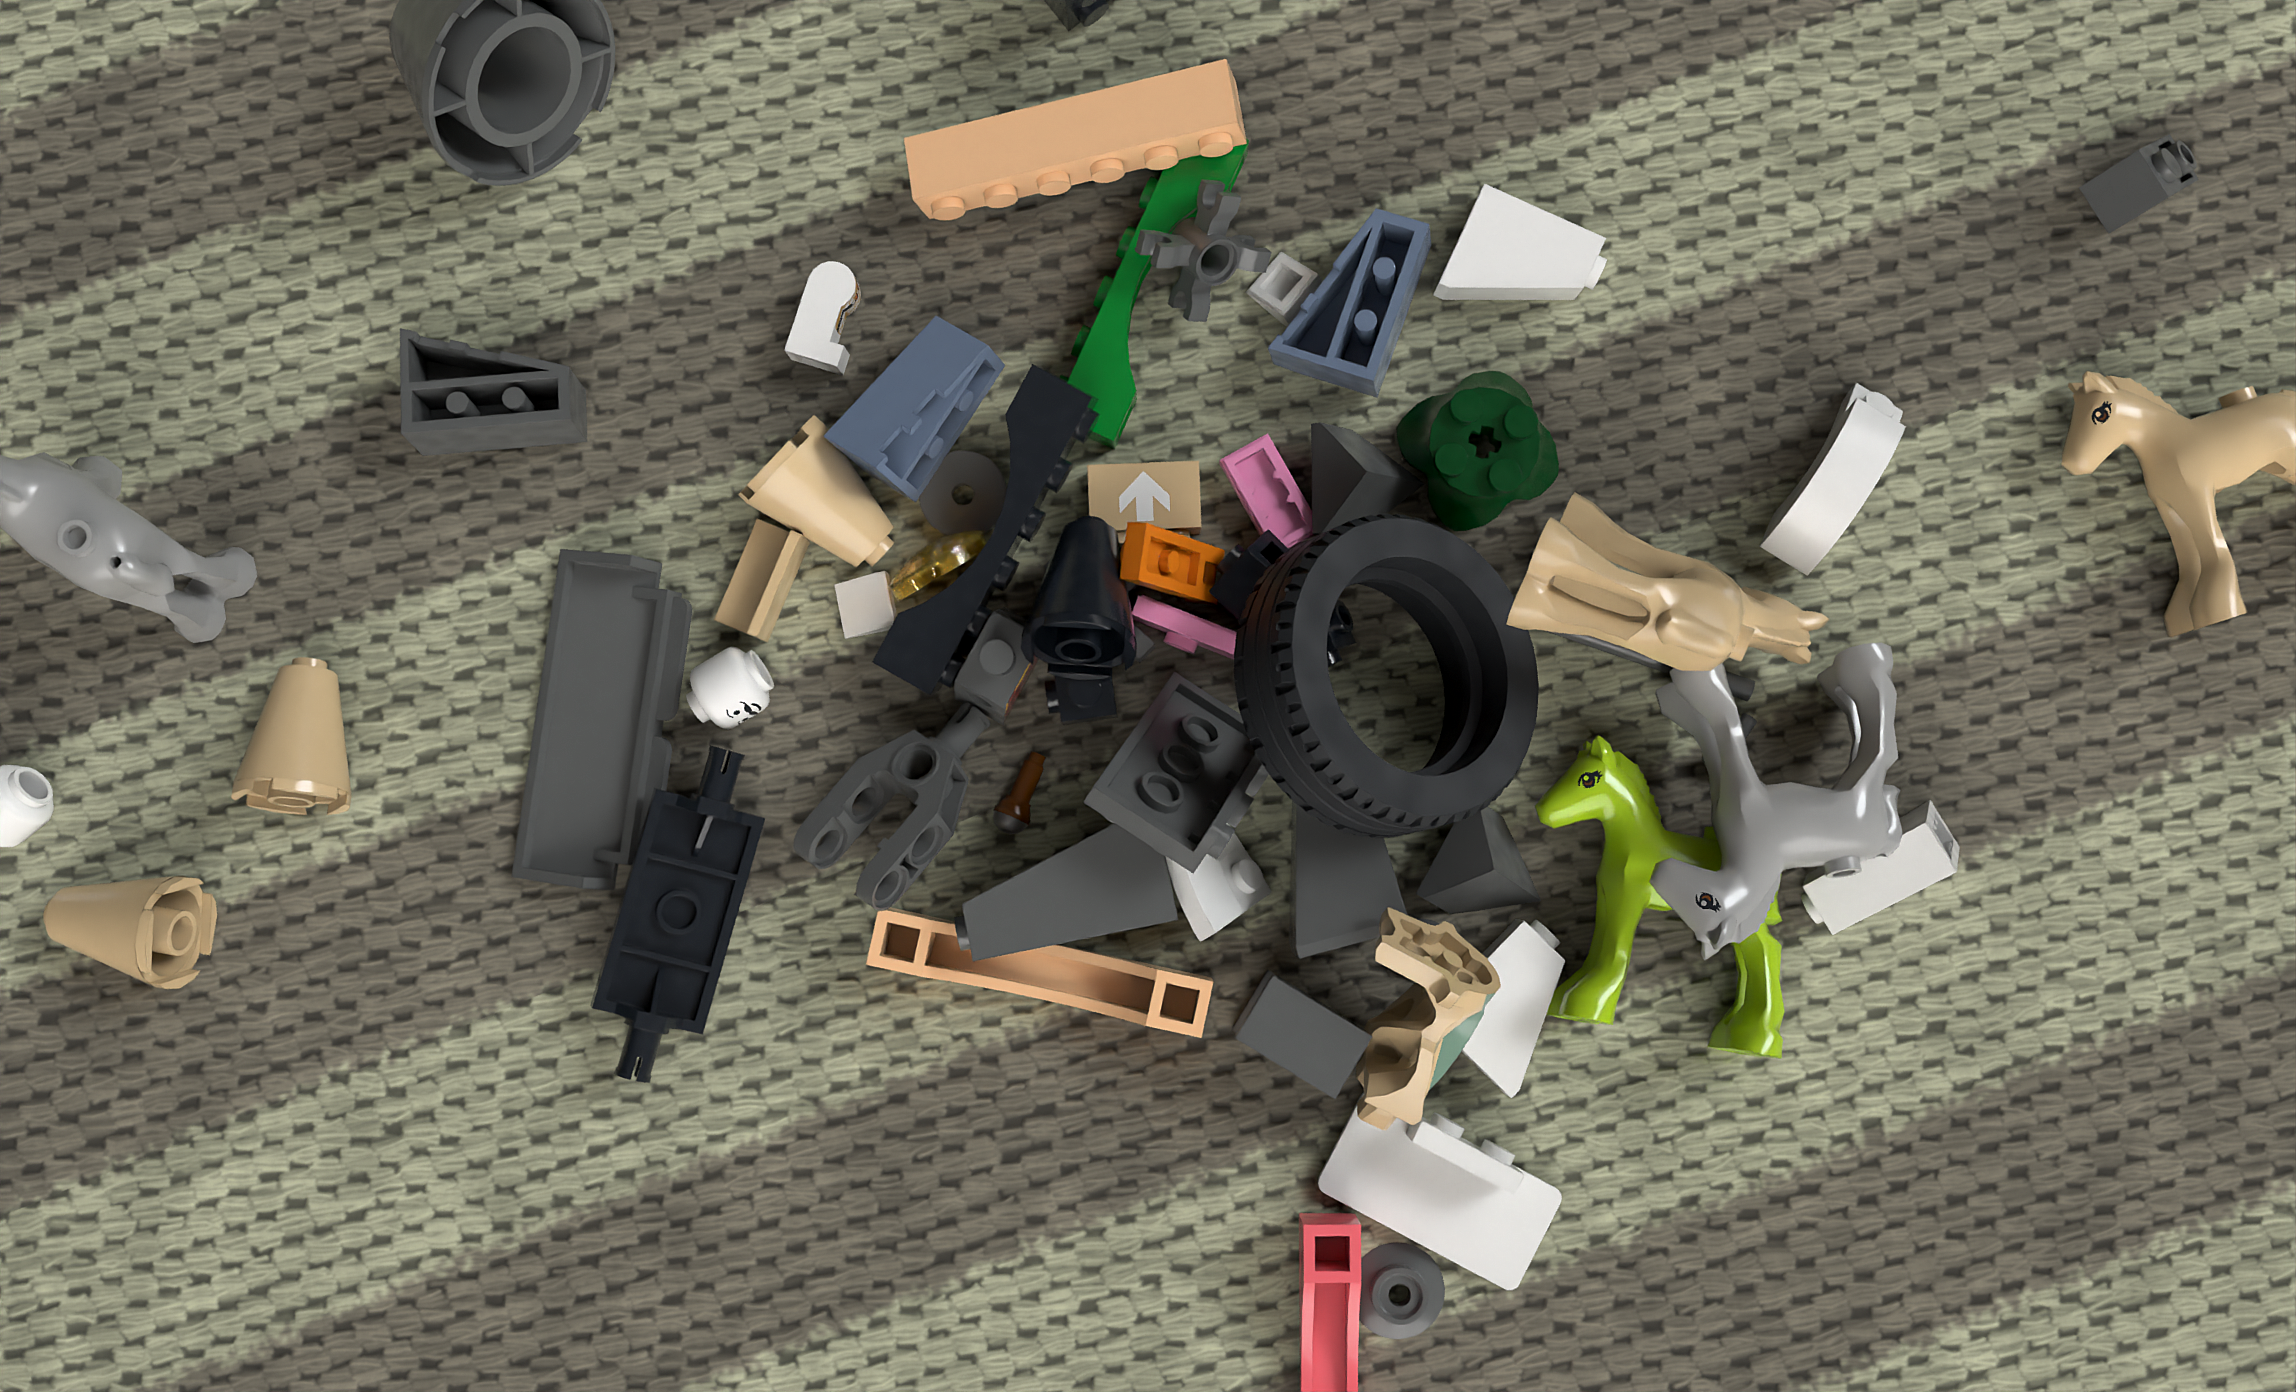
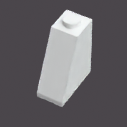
M1484 184L1433 295L1442 300H1575L1584 286L1592 290L1595 287L1607 261L1606 258L1599 256L1606 238Z
M1931 800L1899 818L1902 827L1901 842L1899 847L1889 856H1878L1860 861L1862 871L1852 876L1827 878L1824 866L1807 874L1802 886L1805 893L1801 894V899L1815 923L1819 924L1824 921L1831 934L1834 935L1957 872L1960 847Z
M1515 919L1482 953L1497 971L1501 987L1485 1006L1482 1019L1462 1050L1510 1098L1520 1090L1565 960L1554 950L1560 944L1559 940L1536 919L1530 926L1524 920Z

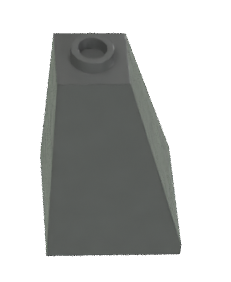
M1292 801L1289 943L1292 953L1300 959L1380 937L1379 923L1381 915L1387 907L1407 915L1384 838L1361 837L1339 831L1333 825L1328 826L1320 822L1318 818L1312 817Z
M1116 823L963 903L964 915L954 917L960 950L970 949L973 961L1178 920L1165 855L1156 852L1150 845Z

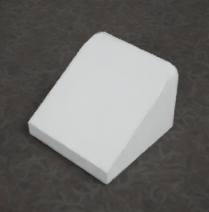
M1280 252L1267 267L1266 273H1262L1246 293L1283 325L1288 327L1301 310L1300 306L1310 293H1314L1323 281L1319 274Z
M886 571L872 573L834 585L845 639L887 631L891 628L897 613L890 577Z

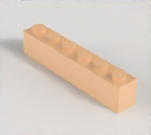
M1227 59L904 138L913 201L929 219L935 218L943 221L957 219L963 216L966 210L983 206L991 208L1008 207L1015 204L1018 198L1038 193L1047 196L1059 195L1067 192L1071 185L1092 180L1098 183L1113 182L1122 178L1126 172L1143 168L1150 170L1168 169L1175 166L1181 159L1197 155L1204 157L1222 156L1232 151L1235 146L1247 144L1237 85Z

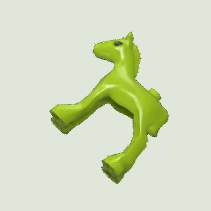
M1598 735L1594 737L1592 743L1585 741L1583 744L1584 750L1579 751L1575 762L1535 805V809L1540 822L1554 829L1596 818L1602 822L1605 834L1604 849L1596 875V924L1589 954L1583 966L1555 989L1546 1015L1583 1023L1613 1025L1617 1001L1626 980L1635 930L1644 909L1649 908L1657 911L1673 910L1649 882L1655 864L1673 858L1716 872L1721 867V852L1713 827H1705L1703 838L1665 830L1661 824V815L1659 808L1655 804L1654 795L1650 793V787L1646 785L1647 781L1644 778V774L1640 772L1638 765L1631 762L1621 752H1613L1610 744ZM1778 891L1775 894L1774 902L1770 904L1764 923L1760 925L1758 932H1754L1739 944L1735 942L1730 943L1733 948L1738 971L1735 1002L1713 1028L1707 1046L1709 1048L1754 1057L1764 1056L1782 1059L1783 1039L1779 1031L1785 1012L1779 980L1782 946L1770 934L1767 926L1776 925L1782 921L1777 900Z

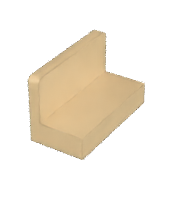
M757 519L714 620L768 643L810 541L793 530L789 532Z

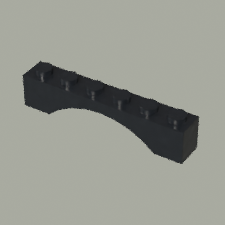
M1032 364L1005 414L1010 439V477L1004 506L990 539L973 564L949 587L926 602L898 613L872 661L874 664L929 695L939 691L942 685L949 688L954 685L957 675L966 661L965 658L960 656L961 651L969 637L978 639L993 613L991 609L986 607L996 588L1004 591L1017 571L1020 562L1013 559L1022 539L1028 542L1033 540L1045 519L1046 513L1039 508L1048 491L1052 490L1058 493L1072 469L1073 463L1066 460L1076 440L1084 444L1095 428L1100 414L1093 410L1099 400L1098 398L1041 366Z

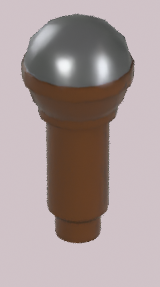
M1031 751L1028 759L1023 761L1010 794L1006 795L1005 798L995 805L993 810L994 823L1004 833L1017 834L1029 826L1031 821V805L1029 803L1043 773V764L1046 757Z

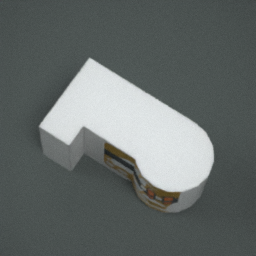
M828 261L821 263L813 269L808 278L784 349L791 360L839 375H844L850 354L845 346L838 344L846 317L856 310L861 298L859 284L854 274L844 264Z

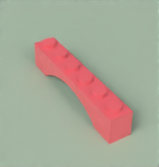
M1299 1213L1300 1392H1358L1361 1224L1355 1213Z

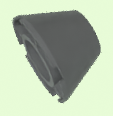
M399 0L391 19L389 33L391 52L433 147L450 167L478 183L494 186L519 184L532 180L553 169L565 160L582 142L583 139L575 135L574 132L593 108L601 112L607 100L614 75L615 38L609 15L601 0Z

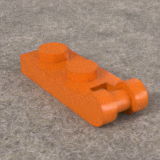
M1127 522L1125 541L1120 552L1121 571L1119 579L1184 598L1187 602L1216 606L1218 600L1209 590L1215 584L1216 567L1224 559L1225 550L1149 523Z

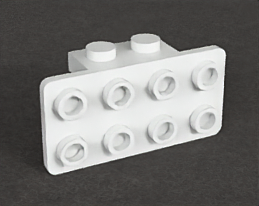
M1364 1092L1360 1095L1358 1101H1359V1100L1361 1099V1097L1364 1095ZM1356 1103L1318 1177L1317 1183L1320 1190L1506 1290L1517 1288L1561 1203L1562 1196L1560 1191L1547 1182L1511 1164L1515 1155L1493 1142L1485 1139L1481 1147H1478L1461 1138L1465 1128L1435 1112L1430 1121L1422 1117V1121L1411 1125L1396 1118L1387 1130H1381L1362 1121L1357 1116Z

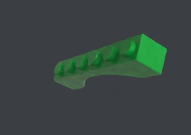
M1246 139L1247 144L1235 146L1232 151L1218 157L1197 155L1181 159L1175 166L1164 169L1159 179L1152 176L1149 178L1138 204L1139 208L1145 210L1137 229L1128 226L1122 236L1116 257L1123 260L1115 278L1106 275L1098 289L1093 306L1100 308V311L1092 328L1083 325L1075 340L1071 355L1078 359L1070 377L1060 375V378L1099 399L1093 410L1098 412L1100 417L1089 439L1115 450L1137 401V390L1129 362L1128 339L1132 311L1140 287L1152 267V264H1150L1152 255H1140L1135 251L1140 229L1172 234L1180 222L1190 217H1196L1198 208L1197 195L1201 179L1221 181L1225 184L1223 192L1231 193L1248 154V139Z

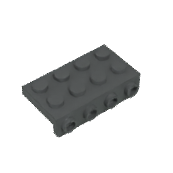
M1174 672L1097 780L1083 803L1102 814L1110 822L1116 823L1150 845L1156 852L1167 856L1194 874L1206 854L1215 860L1218 859L1235 832V829L1226 823L1234 828L1237 827L1254 800L1252 797L1256 795L1269 773L1251 745L1241 714Z

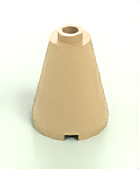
M813 415L801 427V430L776 453L738 495L750 506L791 530L802 534L805 538L851 565L857 567L865 560L872 567L894 544L887 536L894 526L846 455L823 437L828 429L822 421Z
M298 657L292 660V665H285L279 668L232 784L231 798L235 801L247 794V806L287 814L307 815L305 807H312L315 804H329L327 815L339 814L349 810L352 796L338 675L327 669L328 664L325 661L315 658Z
M170 876L62 888L47 903L43 919L47 933L52 940L154 987L177 989L194 980L200 970L192 969L199 958V953L204 955H210L217 908L213 895L204 893L199 886L204 884L200 879L187 876Z

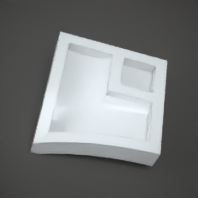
M1235 832L1218 859L1215 860L1206 854L1194 874L1165 856L1172 884L1180 905L1200 942L1221 930L1272 892L1264 880L1259 866L1250 858Z

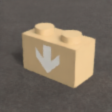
M1199 461L1087 465L1089 516L1099 517L1112 526L1118 533L1120 547H1122L1125 541L1127 522L1149 523L1189 538L1190 534L1201 533Z

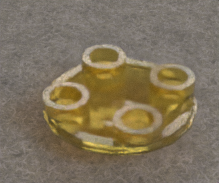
M969 530L949 534L927 544L908 558L887 587L888 590H892L899 602L939 576L961 565L981 552L987 543L983 536L984 530Z

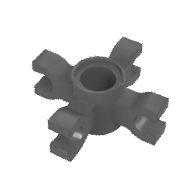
M1201 179L1197 195L1198 208L1196 217H1190L1180 222L1172 234L1140 229L1135 251L1140 255H1152L1150 264L1155 268L1182 266L1179 280L1171 290L1168 305L1172 308L1185 309L1183 317L1187 321L1206 322L1210 311L1211 286H1217L1226 282L1236 269L1266 273L1272 253L1267 248H1255V239L1250 235L1226 237L1229 223L1238 211L1241 196L1237 193L1223 192L1225 184L1218 180Z

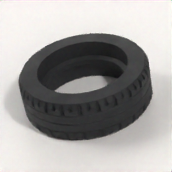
M1399 514L1369 515L1348 521L1291 548L1277 558L1275 564L1270 565L1254 585L1253 593L1249 594L1245 603V609L1242 611L1235 639L1234 681L1239 711L1251 745L1269 775L1295 804L1299 805L1312 817L1318 818L1320 822L1328 826L1333 825L1337 830L1345 833H1352L1361 837L1370 836L1371 838L1398 837L1436 828L1475 815L1477 811L1489 806L1492 801L1502 794L1504 788L1509 786L1514 775L1519 771L1527 754L1537 718L1539 681L1536 657L1529 630L1506 625L1515 600L1512 593L1499 574L1475 549L1449 531L1419 518H1410ZM1360 584L1382 592L1401 605L1418 623L1437 658L1445 697L1443 727L1432 756L1423 769L1407 772L1387 763L1370 750L1347 722L1335 697L1327 663V635L1335 604L1342 591L1350 585Z

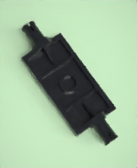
M710 745L708 750L710 752L697 794L691 793V796L687 797L657 788L653 790L591 1001L593 1009L626 1018L624 1023L629 1025L619 1063L614 1071V1074L619 1077L631 1080L638 1058L634 1076L637 1077L636 1081L650 1083L651 1072L662 1034H669L670 1029H681L703 1035L765 822L764 817L734 809L735 804L730 803L741 763L745 758L744 754L728 750L725 764L721 771L727 750Z

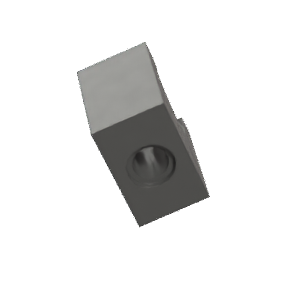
M1268 969L1232 1027V1030L1236 1032V1039L1336 1099L1373 1037L1358 1024Z

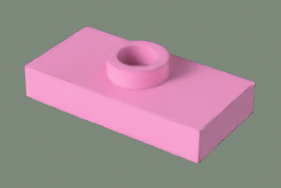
M1268 433L1219 460L1221 468L1260 536L1269 529L1290 549L1316 535L1313 534L1312 510Z
M1145 595L1138 596L1132 611L1133 620L1166 632L1163 642L1192 654L1195 653L1198 645L1234 660L1237 632Z

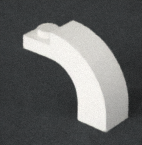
M1856 383L1844 398L1831 432L1816 459L1771 518L1760 547L1808 576L1849 526L1883 474L1906 427L1899 423L1903 411L1894 406L1886 396L1877 392H1871Z

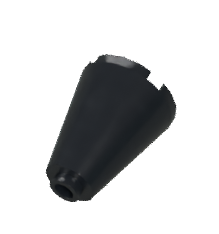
M1083 516L1063 527L1022 632L1021 650L1025 659L1034 664L1035 656L1047 662V673L1058 677L1076 680L1105 679L1112 677V668L1125 663V670L1130 668L1136 657L1137 641L1127 584L1125 580L1119 579L1121 549L1118 533L1103 519L1095 516Z

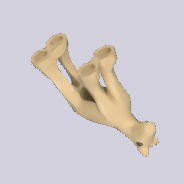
M2086 371L2082 375L2083 383H2068V388L2074 393L2075 403L2063 449L2062 466L2072 475L2091 474L2121 444L2127 445L2139 460L2148 496L2157 507L2171 536L2179 564V582L2163 616L2168 638L2247 613L2240 593L2235 565L2217 522L2214 497L2216 493H2219L2226 487L2240 484L2258 470L2279 477L2296 486V391L2282 389L2279 393H2269L2257 397L2254 387L2249 386L2220 397L2219 402L2222 409L2188 419L2179 415L2160 396H2154L2152 391H2148L2141 383H2136L2131 378L2126 379L2107 375L2104 377L2100 373Z
M1575 492L1571 496L1560 522L1552 517L1547 521L1532 555L1526 576L1513 602L1506 625L1523 630L1537 629L1557 633L1588 635L1634 650L1681 671H1711L1728 659V657L1741 662L1748 647H1753L1764 653L1781 655L1788 661L1797 664H1808L1812 654L1807 648L1811 644L1809 631L1824 627L1829 619L1822 613L1803 611L1798 606L1776 595L1748 587L1740 588L1731 577L1711 563L1656 548L1627 533L1593 502ZM1611 562H1613V563H1615V564H1618V565H1620V566H1622V567H1625V568H1627V569H1629V570H1632V571H1634V572H1636V573H1633V572H1630V571H1626V570L1620 569V568L1616 567L1614 564H1612Z

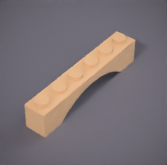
M891 907L877 912L866 965L1038 998L1105 1014L1144 1026L1202 1038L1213 987L1212 977L1061 944L973 961L970 949L960 950L955 921Z

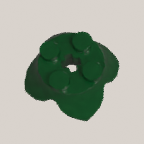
M1501 371L1473 373L1462 379L1453 391L1431 396L1417 403L1402 418L1396 428L1397 441L1402 456L1411 467L1423 472L1428 479L1427 497L1433 512L1446 527L1454 532L1468 531L1485 526L1497 518L1511 501H1528L1542 495L1558 476V455L1556 444L1550 432L1538 420L1537 414L1533 409L1532 400L1525 388L1511 376ZM1479 434L1488 436L1489 443L1495 446V453L1489 451L1485 458L1475 456L1476 446L1468 443L1469 436L1475 439Z

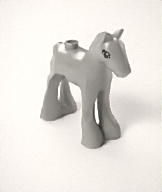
M45 452L21 460L0 455V528L34 559L55 570L76 586L100 596L139 606L166 616L174 624L175 631L193 643L213 640L222 631L226 620L225 601L229 598L242 596L253 587L257 578L254 557L242 548L228 547L206 557L200 556L186 549L150 521L116 500L121 493L122 470L106 457H80L70 466ZM173 575H184L192 578V580L182 591L176 590Z
M1881 642L1850 647L1838 653L1833 664L1817 676L1824 693L1846 714L1852 739L1848 767L1831 789L1794 782L1765 785L1759 780L1749 758L1743 727L1729 688L1723 663L1711 671H1681L1673 668L1670 671L1673 682L1656 689L1655 695L1661 713L1692 734L1701 748L1709 775L1712 805L1711 823L1721 852L1720 870L1714 872L1670 858L1655 864L1649 882L1661 898L1695 932L1697 940L1702 942L1701 955L1704 960L1719 952L1720 948L1732 942L1739 944L1754 932H1758L1760 925L1764 923L1770 904L1774 902L1775 894L1779 889L1780 874L1784 869L1824 866L1827 878H1842L1860 873L1862 871L1860 861L1878 856L1887 857L1899 847L1902 838V827L1897 812V798L1901 790L1893 785L1884 784L1888 768L1898 759L1894 729L1897 692L1890 676L1893 667L1891 646Z

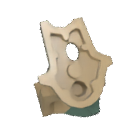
M1387 907L1381 915L1379 923L1380 938L1375 943V961L1416 983L1378 1016L1369 1019L1364 1028L1373 1037L1363 1052V1058L1356 1065V1078L1364 1087V1095L1357 1102V1116L1362 1121L1381 1130H1387L1396 1118L1411 1125L1422 1121L1424 1099L1428 1091L1443 1077L1461 1053L1482 1019L1485 1006L1501 987L1499 975L1493 965L1483 954L1457 933L1454 925L1444 921L1439 925L1433 926L1390 907Z

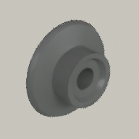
M1394 1242L1380 1245L1361 1258L1359 1320L1366 1328L1385 1338L1406 1339L1422 1333L1433 1324L1444 1303L1445 1285L1442 1273L1430 1255L1414 1245ZM1396 1284H1403L1408 1287V1295L1401 1302H1394L1388 1297L1389 1290Z

